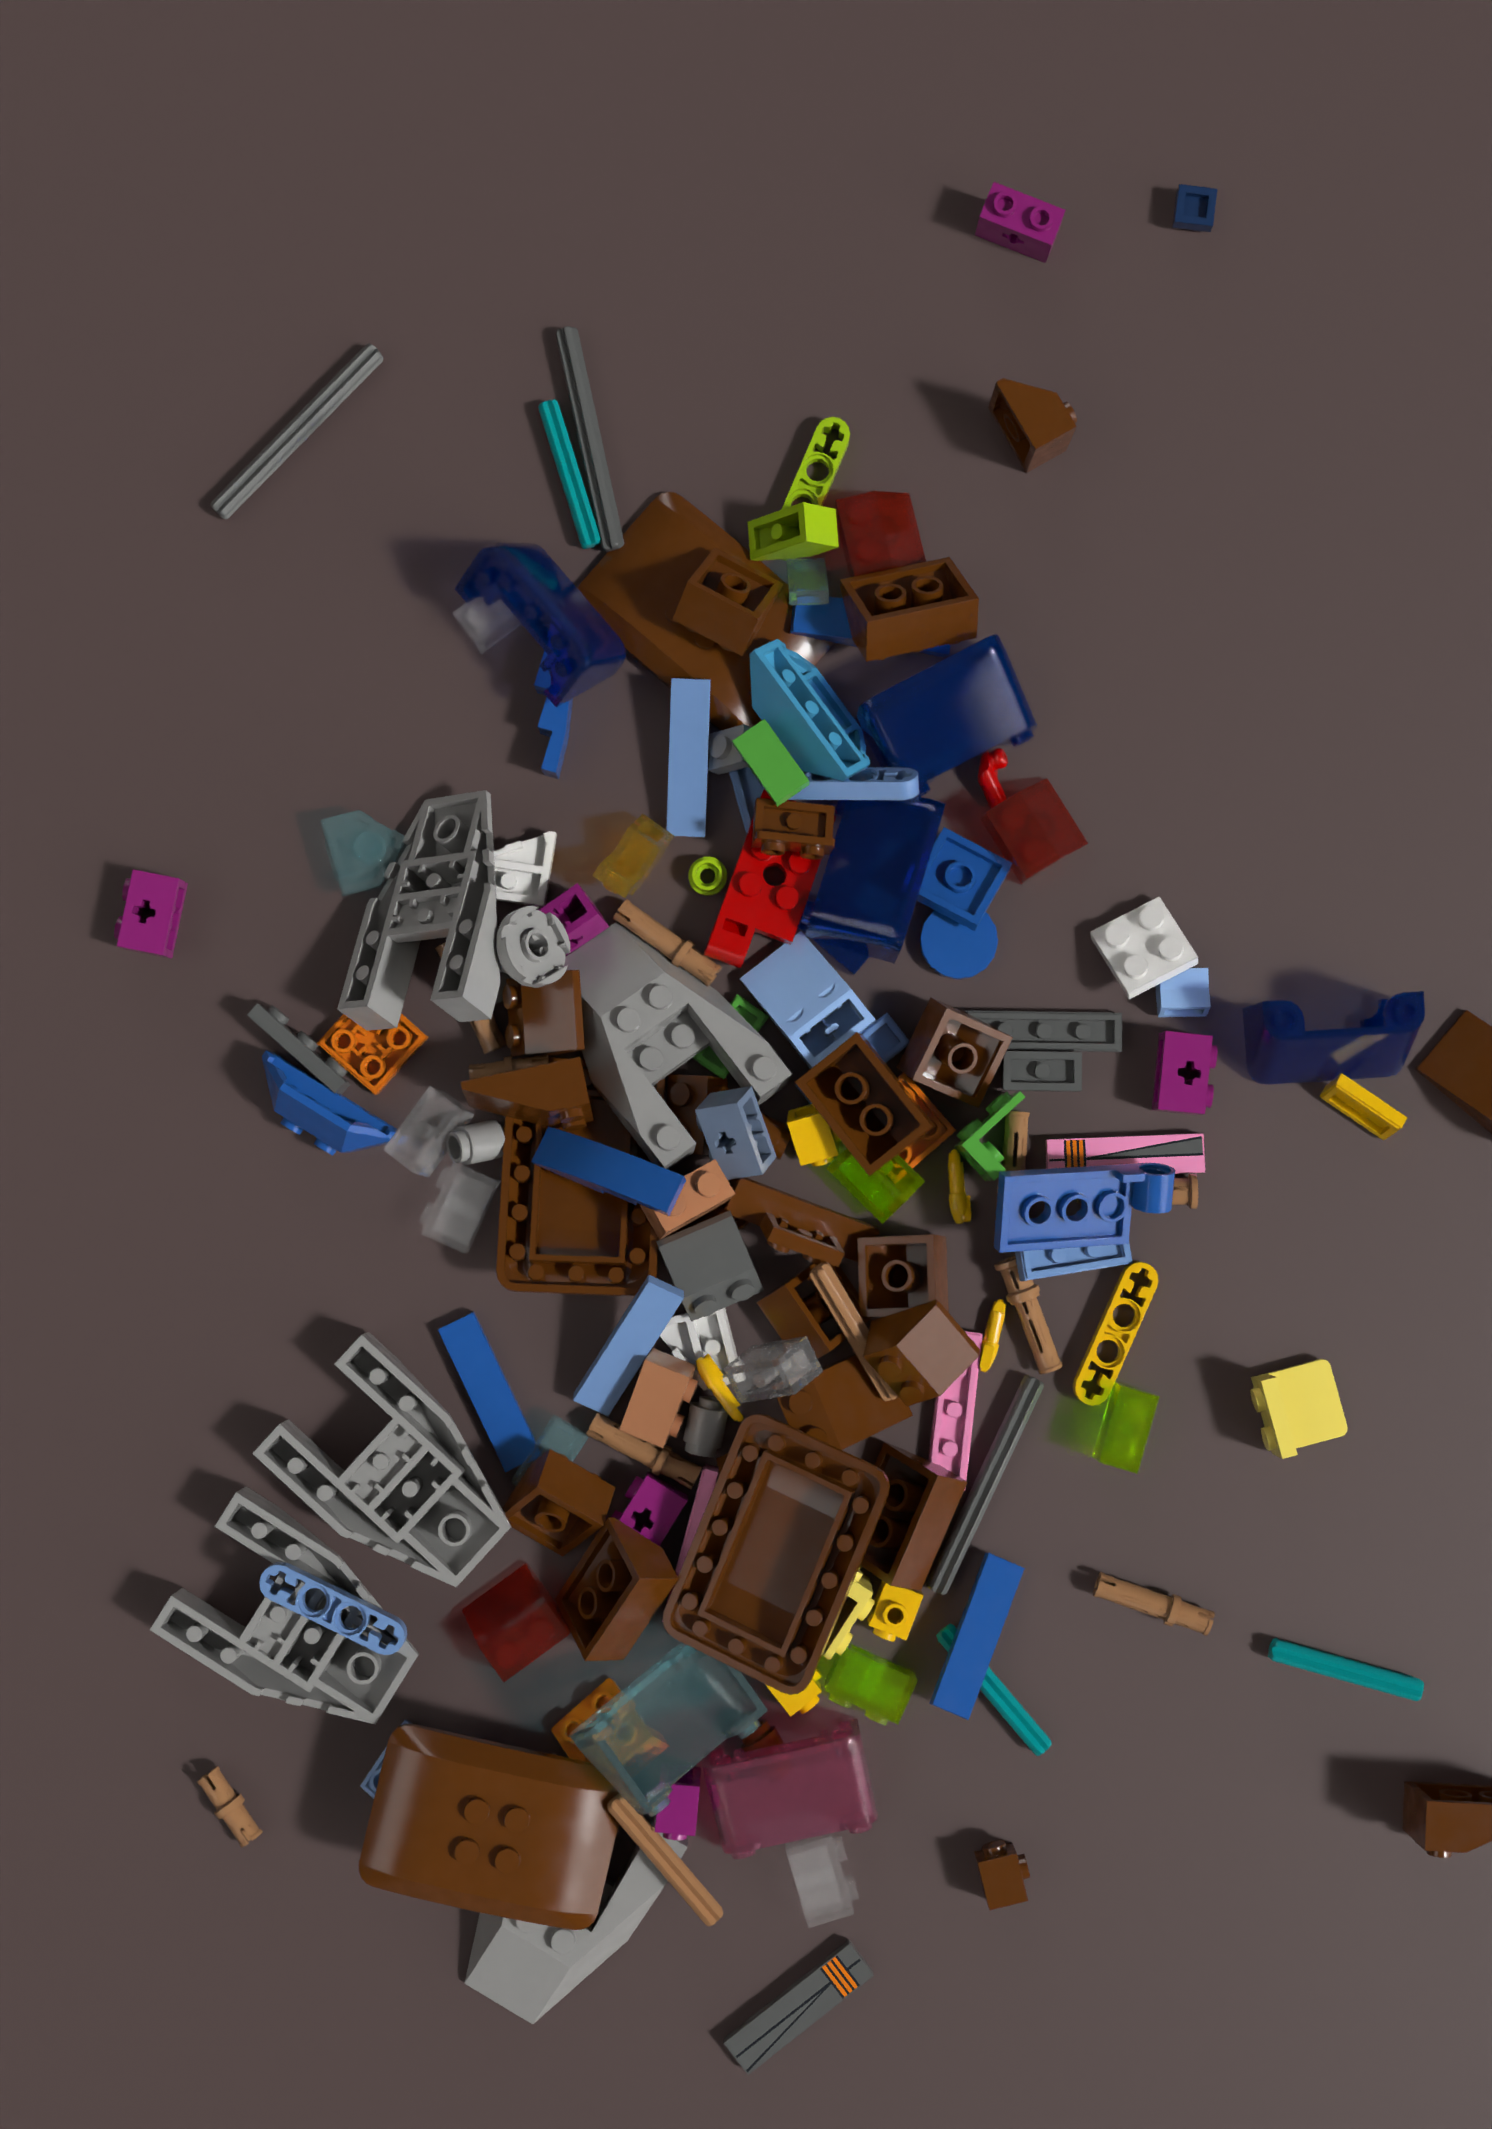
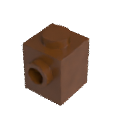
M1002 1840L992 1841L984 1844L982 1850L974 1852L989 1911L1028 1901L1023 1881L1030 1878L1024 1853L1017 1855L1013 1843L1005 1844V1841Z

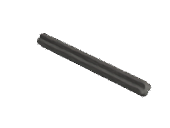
M566 326L557 330L555 335L602 549L609 552L621 548L624 545V539L578 330L574 327Z
M366 344L211 502L213 510L223 519H229L383 362L384 358L380 351L372 344Z
M1030 1375L1023 1377L927 1581L928 1588L938 1594H947L1044 1388L1042 1381Z

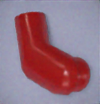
M996 748L991 752L987 750L981 755L977 780L990 808L997 807L1008 800L998 780V769L1005 768L1008 764L1007 755L1002 748Z

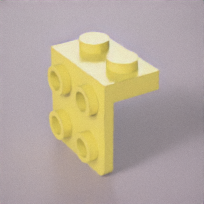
M1318 1359L1251 1377L1254 1389L1250 1390L1255 1410L1261 1412L1264 1427L1261 1428L1263 1442L1266 1449L1271 1451L1273 1455L1281 1459L1298 1455L1296 1448L1338 1438L1347 1433L1346 1419L1331 1365L1327 1360Z
M862 1566L858 1569L848 1594L849 1597L841 1610L822 1655L828 1660L833 1657L835 1652L839 1655L843 1654L853 1637L850 1630L856 1619L858 1618L863 1621L875 1603V1600L872 1599L873 1590L870 1578L863 1575L860 1571Z

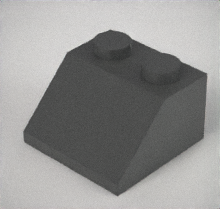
M730 1210L656 1241L675 1287L684 1291L682 1303L691 1322L710 1316L720 1309L739 1301L747 1300L753 1295L764 1291Z

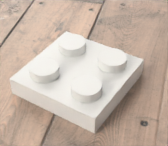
M1160 897L1090 932L1091 940L1128 999L1198 964L1197 954Z

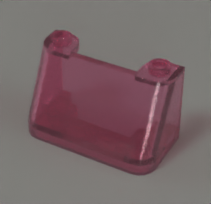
M858 1719L838 1722L840 1730L832 1732L830 1737L828 1730L820 1731V1736L747 1752H743L741 1748L735 1749L734 1757H730L729 1754L724 1755L723 1748L703 1752L702 1768L723 1852L732 1854L733 1859H743L754 1855L756 1849L848 1829L849 1833L852 1834L872 1829V1823L878 1820L879 1817Z

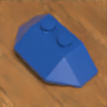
M266 1050L262 1055L273 1109L276 1113L283 1116L280 1123L301 1135L303 1130L316 1137L313 1144L334 1156L336 1151L351 1153L403 1139L405 1133L345 1096L334 1093L324 1083L274 1052Z

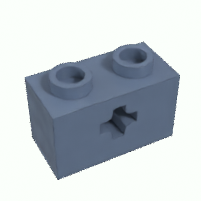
M752 1086L710 1093L695 1109L697 1126L703 1132L709 1147L710 1161L716 1159L727 1180L763 1175L777 1157Z

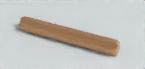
M827 1262L816 1265L809 1272V1277L882 1400L896 1399L898 1395L863 1357L869 1329L836 1273Z
M620 1792L615 1795L607 1804L610 1814L706 1926L714 1925L723 1916L722 1907L661 1835L655 1832V1828L626 1794Z

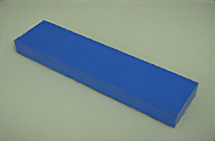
M475 1312L438 1329L505 1472L540 1456L542 1452Z
M985 1553L929 1704L969 1720L1025 1568L991 1553Z

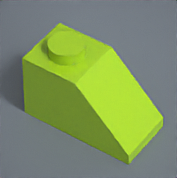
M802 502L747 522L750 560L753 561L811 557L839 548L836 509Z

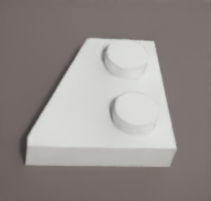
M549 831L543 833L544 835L523 842L517 841L505 845L504 848L494 850L497 900L544 907L546 905L557 838L556 832Z
M725 1308L714 1312L710 1316L702 1317L692 1322L687 1312L672 1316L660 1337L672 1350L671 1353L674 1357L696 1365L695 1361L698 1358L704 1357L709 1353L724 1374L723 1381L726 1385L743 1380ZM696 1367L693 1379L699 1381L698 1385L703 1391L708 1390Z

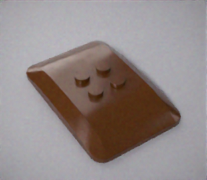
M665 492L658 495L623 534L624 545L619 549L607 552L575 591V602L578 610L669 689H671V678L711 680L709 723L719 731L742 724L753 727L762 721L752 708L749 654L754 649L779 639L786 644L787 649L798 653L816 666L834 643L791 634L790 625L793 599L797 592L761 561L750 560V552L684 497L674 492ZM714 547L783 583L782 589L757 636L743 656L723 649L718 643L701 634L690 632L684 625L672 620L688 580Z
M549 1058L550 1063L566 1060L564 1058ZM581 1059L593 1121L586 1122L587 1126L582 1129L565 1132L651 1162L591 1083L585 1060ZM663 1078L653 1087L664 1100L665 1079ZM505 1116V1141L503 1145L496 1264L497 1279L500 1284L508 1291L523 1293L635 1296L648 1275L657 1278L658 1245L656 1241H658V1236L640 1207L641 1204L637 1203L634 1205L606 1192L602 1194L533 1164L531 1161L548 1127Z
M759 1413L744 1419L738 1428L678 1575L679 1579L675 1583L665 1607L662 1619L667 1633L674 1639L782 1693L793 1695L805 1690L818 1667L888 1497L890 1484L885 1472L873 1464L768 1415Z
M403 1724L398 1726L388 1739L361 1851L358 1871L361 1879L366 1884L382 1890L494 1916L570 1930H582L589 1927L597 1917L619 1825L608 1811L607 1804L618 1793L623 1792L626 1794V1782L623 1775L612 1767L421 1725Z

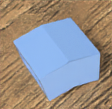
M1189 968L1156 985L1158 1017L1207 1016L1211 1007L1208 968Z

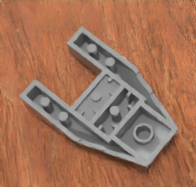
M487 790L426 799L402 840L406 847L398 862L390 863L383 874L387 882L378 898H370L367 903L337 1010L366 1031L398 1027L421 940L447 937L430 999L432 1002L459 1022L491 1019L500 987V963L496 949L498 920L491 794Z
M615 922L565 957L564 966L568 965L566 970H580L585 1049L581 1051L591 1083L653 1164L671 1170L694 1153L696 1142L653 1087L656 1083L708 1046L711 1047L741 1088L752 1086L758 1105L788 1084L792 1073L769 1043L717 990L711 986L707 987L679 966L677 968L671 964L672 960Z
M370 1332L361 1334L334 1365L393 1418L345 1471L289 1419L280 1423L252 1454L339 1535L347 1539L356 1540L373 1548L372 1550L396 1558L411 1565L410 1567L457 1587L512 1526L451 1415L403 1363Z
M247 1486L235 1493L214 1526L273 1564L276 1562L290 1563L383 1609L335 1551L280 1507ZM280 1572L275 1580L273 1589L279 1591L282 1587H288L295 1592L290 1596V1599L295 1601L298 1591L305 1585V1582L299 1579V1584L294 1587L284 1581L286 1574ZM184 1588L170 1596L150 1628V1631L251 1695H264L284 1700L288 1704L296 1706L305 1705L326 1710V1713L371 1724L377 1723L419 1655L407 1638L399 1651L394 1654H378L266 1597L248 1625L244 1627ZM312 1588L306 1592L305 1603L310 1609L321 1610L325 1607L327 1600L323 1591ZM347 1606L342 1610L341 1621L345 1626L357 1628L362 1624L363 1616L357 1607ZM372 1615L369 1625L362 1634L368 1637L369 1632L373 1629L383 1635L381 1640L383 1644L388 1645L391 1640L398 1642V1638L393 1635L395 1628L388 1625L385 1630H381L373 1626L378 1618Z
M654 1814L653 1818L650 1821V1824L654 1828L656 1823V1814ZM659 1833L681 1859L688 1847L689 1836L687 1835L685 1840L677 1841L666 1839L663 1837V1833ZM636 1845L615 1883L606 1878L597 1917L585 1929L570 1930L480 1913L464 1984L529 2023L534 2024L629 1940L668 1880L639 1846Z

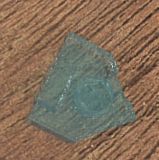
M360 810L321 819L320 824L325 837V848L342 897L380 887L385 879L384 874L387 871L388 865L395 861L404 845L403 840L405 836L373 820L371 816Z

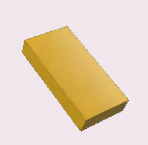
M1343 1073L1328 1083L1320 1094L1321 1099L1382 1140L1387 1139L1400 1130L1408 1118Z

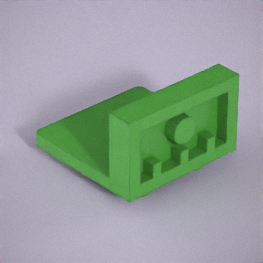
M1007 1091L1004 1094H1000L985 1108L989 1115L982 1122L978 1118L976 1120L973 1119L956 1135L961 1141L954 1146L955 1149L958 1150L985 1181H994L999 1177V1171H1005L1006 1169L1000 1164L1004 1159L1002 1154L989 1141L981 1143L979 1139L1025 1098L1021 1091L1011 1095Z

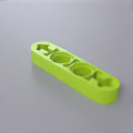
M828 417L819 423L782 509L791 507L793 501L799 497L808 498L813 504L823 506L848 448L850 430L845 421L837 417ZM832 429H837L839 431L838 437L842 441L835 440L828 456L823 453L826 446V435L823 433L830 434ZM815 462L823 463L828 468V476L822 481H813L806 472L810 464ZM788 558V559H780V560H783V561H792V560H795L796 558Z

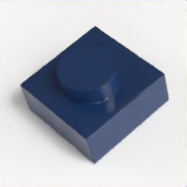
M1179 184L1176 191L1172 228L1211 232L1214 223L1217 189Z

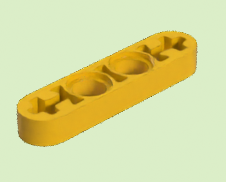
M1133 1262L1125 1266L1121 1272L1073 1381V1392L1077 1399L1087 1405H1100L1110 1395L1157 1289L1158 1274L1154 1267L1148 1263ZM1143 1268L1145 1270L1144 1277L1149 1280L1147 1287L1139 1286L1135 1296L1142 1298L1139 1305L1132 1299L1120 1297L1122 1290L1131 1294L1134 1281L1129 1279L1132 1272L1139 1273ZM1120 1304H1128L1134 1311L1133 1321L1124 1327L1118 1326L1113 1320V1311ZM1104 1340H1112L1118 1347V1355L1111 1362H1102L1097 1356V1347ZM1092 1361L1097 1366L1111 1371L1108 1377L1100 1373L1097 1385L1102 1387L1099 1394L1092 1393L1087 1398L1085 1397L1086 1390L1081 1386L1084 1380L1091 1381L1095 1375L1096 1370L1088 1369Z

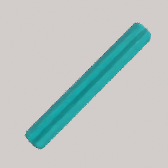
M555 399L544 401L538 406L539 413L581 547L583 549L596 547L601 544L599 531L559 403Z
M953 1624L946 1625L936 1635L938 1641L947 1652L957 1630ZM988 1666L980 1691L1036 1756H1040L1051 1746L1050 1738Z
M1277 1638L1272 1639L1269 1645L1268 1657L1278 1663L1413 1701H1419L1424 1691V1682L1419 1678Z

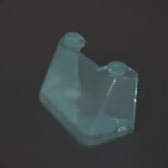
M680 1643L575 1728L569 1736L584 1756L639 1815L649 1814L652 1817L669 1805L671 1801L667 1796L672 1792L671 1786L727 1738L738 1734L743 1739L753 1733L761 1725L758 1719L768 1710L740 1671L684 1643Z

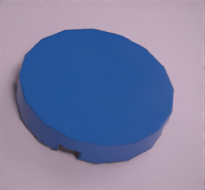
M934 910L923 924L919 939L922 956L929 966L939 975L955 980L972 978L985 970L995 957L998 945L996 926L988 913H985L977 929L973 931Z

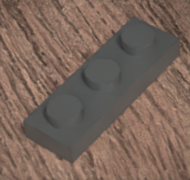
M257 1003L247 1014L334 1093L342 1095L351 1085L344 1078L348 1071L333 1057L330 1056L325 1061L316 1053L315 1050L319 1045L301 1030L296 1035L288 1028L286 1024L290 1019L272 1004L267 1009L265 1006Z

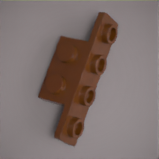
M746 1177L737 1179L733 1187L735 1195L724 1206L725 1212L730 1210L732 1216L760 1226L768 1245L784 1253H788L790 1249L799 1252L806 1260L816 1265L827 1262L839 1267L843 1257L858 1262L857 1238L878 1237L880 1234L879 1229L874 1225Z

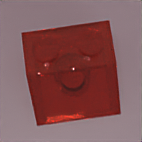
M871 491L836 500L837 526L850 577L926 562L909 493Z
M1047 778L1009 797L985 812L981 818L982 823L1004 858L1013 863L1011 869L1021 885L1088 844Z
M527 1562L462 1609L480 1650L503 1682L514 1676L570 1634V1630L558 1605Z

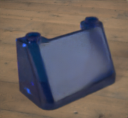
M498 542L483 548L478 552L454 588L466 603L478 597H484L483 601L487 606H490L501 599L548 655L539 667L544 672L549 670L551 685L544 691V694L555 707L562 705L615 675L625 661L626 650L620 637L547 552L535 543Z
M998 634L991 635L873 696L858 707L856 721L861 727L881 767L911 768L918 772L919 794L911 798L910 801L916 800L930 792L929 784L936 777L1001 743L1007 744L1011 742L1013 747H1017L1034 737L1032 731L1038 726Z
M917 796L907 800H839L835 814L841 815L842 818L835 837V847L830 853L816 901L807 900L801 923L808 925L805 936L895 964L908 931L946 803Z
M1424 991L1403 992L1393 995L1388 999L1378 1000L1377 1012L1372 1017L1361 1020L1360 1028L1305 1031L1302 1010L1295 1003L1286 1000L1262 1001L1243 1008L1248 1073L1254 1081L1265 1085L1332 1081L1341 1073L1350 1079L1384 1078L1396 1075L1405 1065L1424 1021Z

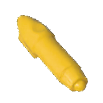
M953 1149L949 1153L948 1158L949 1206L955 1223L963 1224V1222L971 1221L970 1195L965 1193L964 1167L960 1159V1153L958 1150Z
M1003 1299L994 1301L989 1313L981 1344L979 1370L982 1372H987L990 1369L998 1352V1342L1006 1310V1304Z
M709 1353L704 1357L698 1358L695 1361L696 1367L707 1388L712 1391L726 1413L734 1421H743V1414L738 1408L740 1404L723 1381L724 1374Z

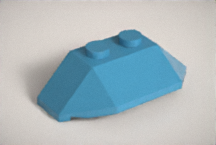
M779 639L754 649L749 654L752 708L761 720L765 719L802 771L844 781L870 765L869 757L866 755V744L861 727L813 664L798 653L787 649L786 644Z

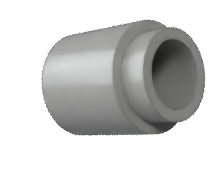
M496 1120L457 1127L454 1132L448 1134L446 1140L447 1151L451 1160L454 1163L470 1165L501 1158L505 1141L504 1127L500 1126Z
M700 1396L699 1402H690L683 1441L686 1442V1452L703 1457H715L717 1449L722 1447L728 1414L716 1398Z

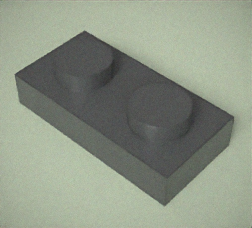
M1006 1051L1002 1059V1091L1081 1092L1082 1052Z

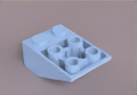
M802 931L794 936L791 945L783 944L740 978L741 982L810 1069L856 1032L861 1033L875 1021V1018L853 990Z

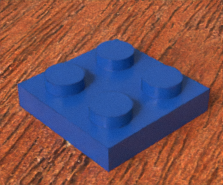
M944 827L907 888L906 895L975 931L1013 863Z

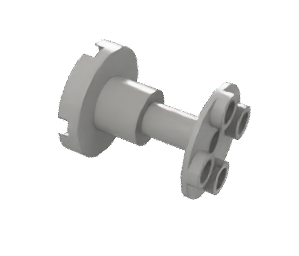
M526 906L509 913L501 921L496 941L500 963V987L496 1003L503 1001L506 979L513 978L523 986L539 988L559 980L565 974L568 965L564 966L565 955L570 953V941L563 924L552 913L544 914L542 911L536 910L539 907Z

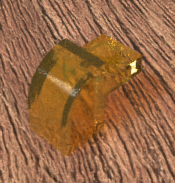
M642 814L627 828L615 850L599 864L593 876L601 881L603 886L610 892L619 894L623 898H626L629 894L633 896L655 868L674 835Z

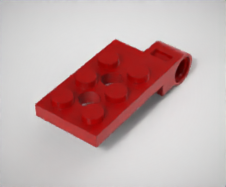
M763 789L760 798L771 799L766 790ZM754 816L704 951V956L737 968H741L754 932L791 945L821 859L802 858L800 852L785 851L783 855H767L761 853V848L751 847ZM770 866L778 867L784 874V882L778 886L769 885L763 877L764 869Z

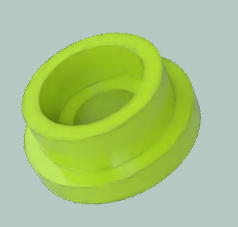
M714 857L697 859L691 865L688 872L690 886L695 892L704 896H712L719 893L727 881L725 866ZM711 870L714 872L715 880L709 884L702 882L700 875L703 871Z

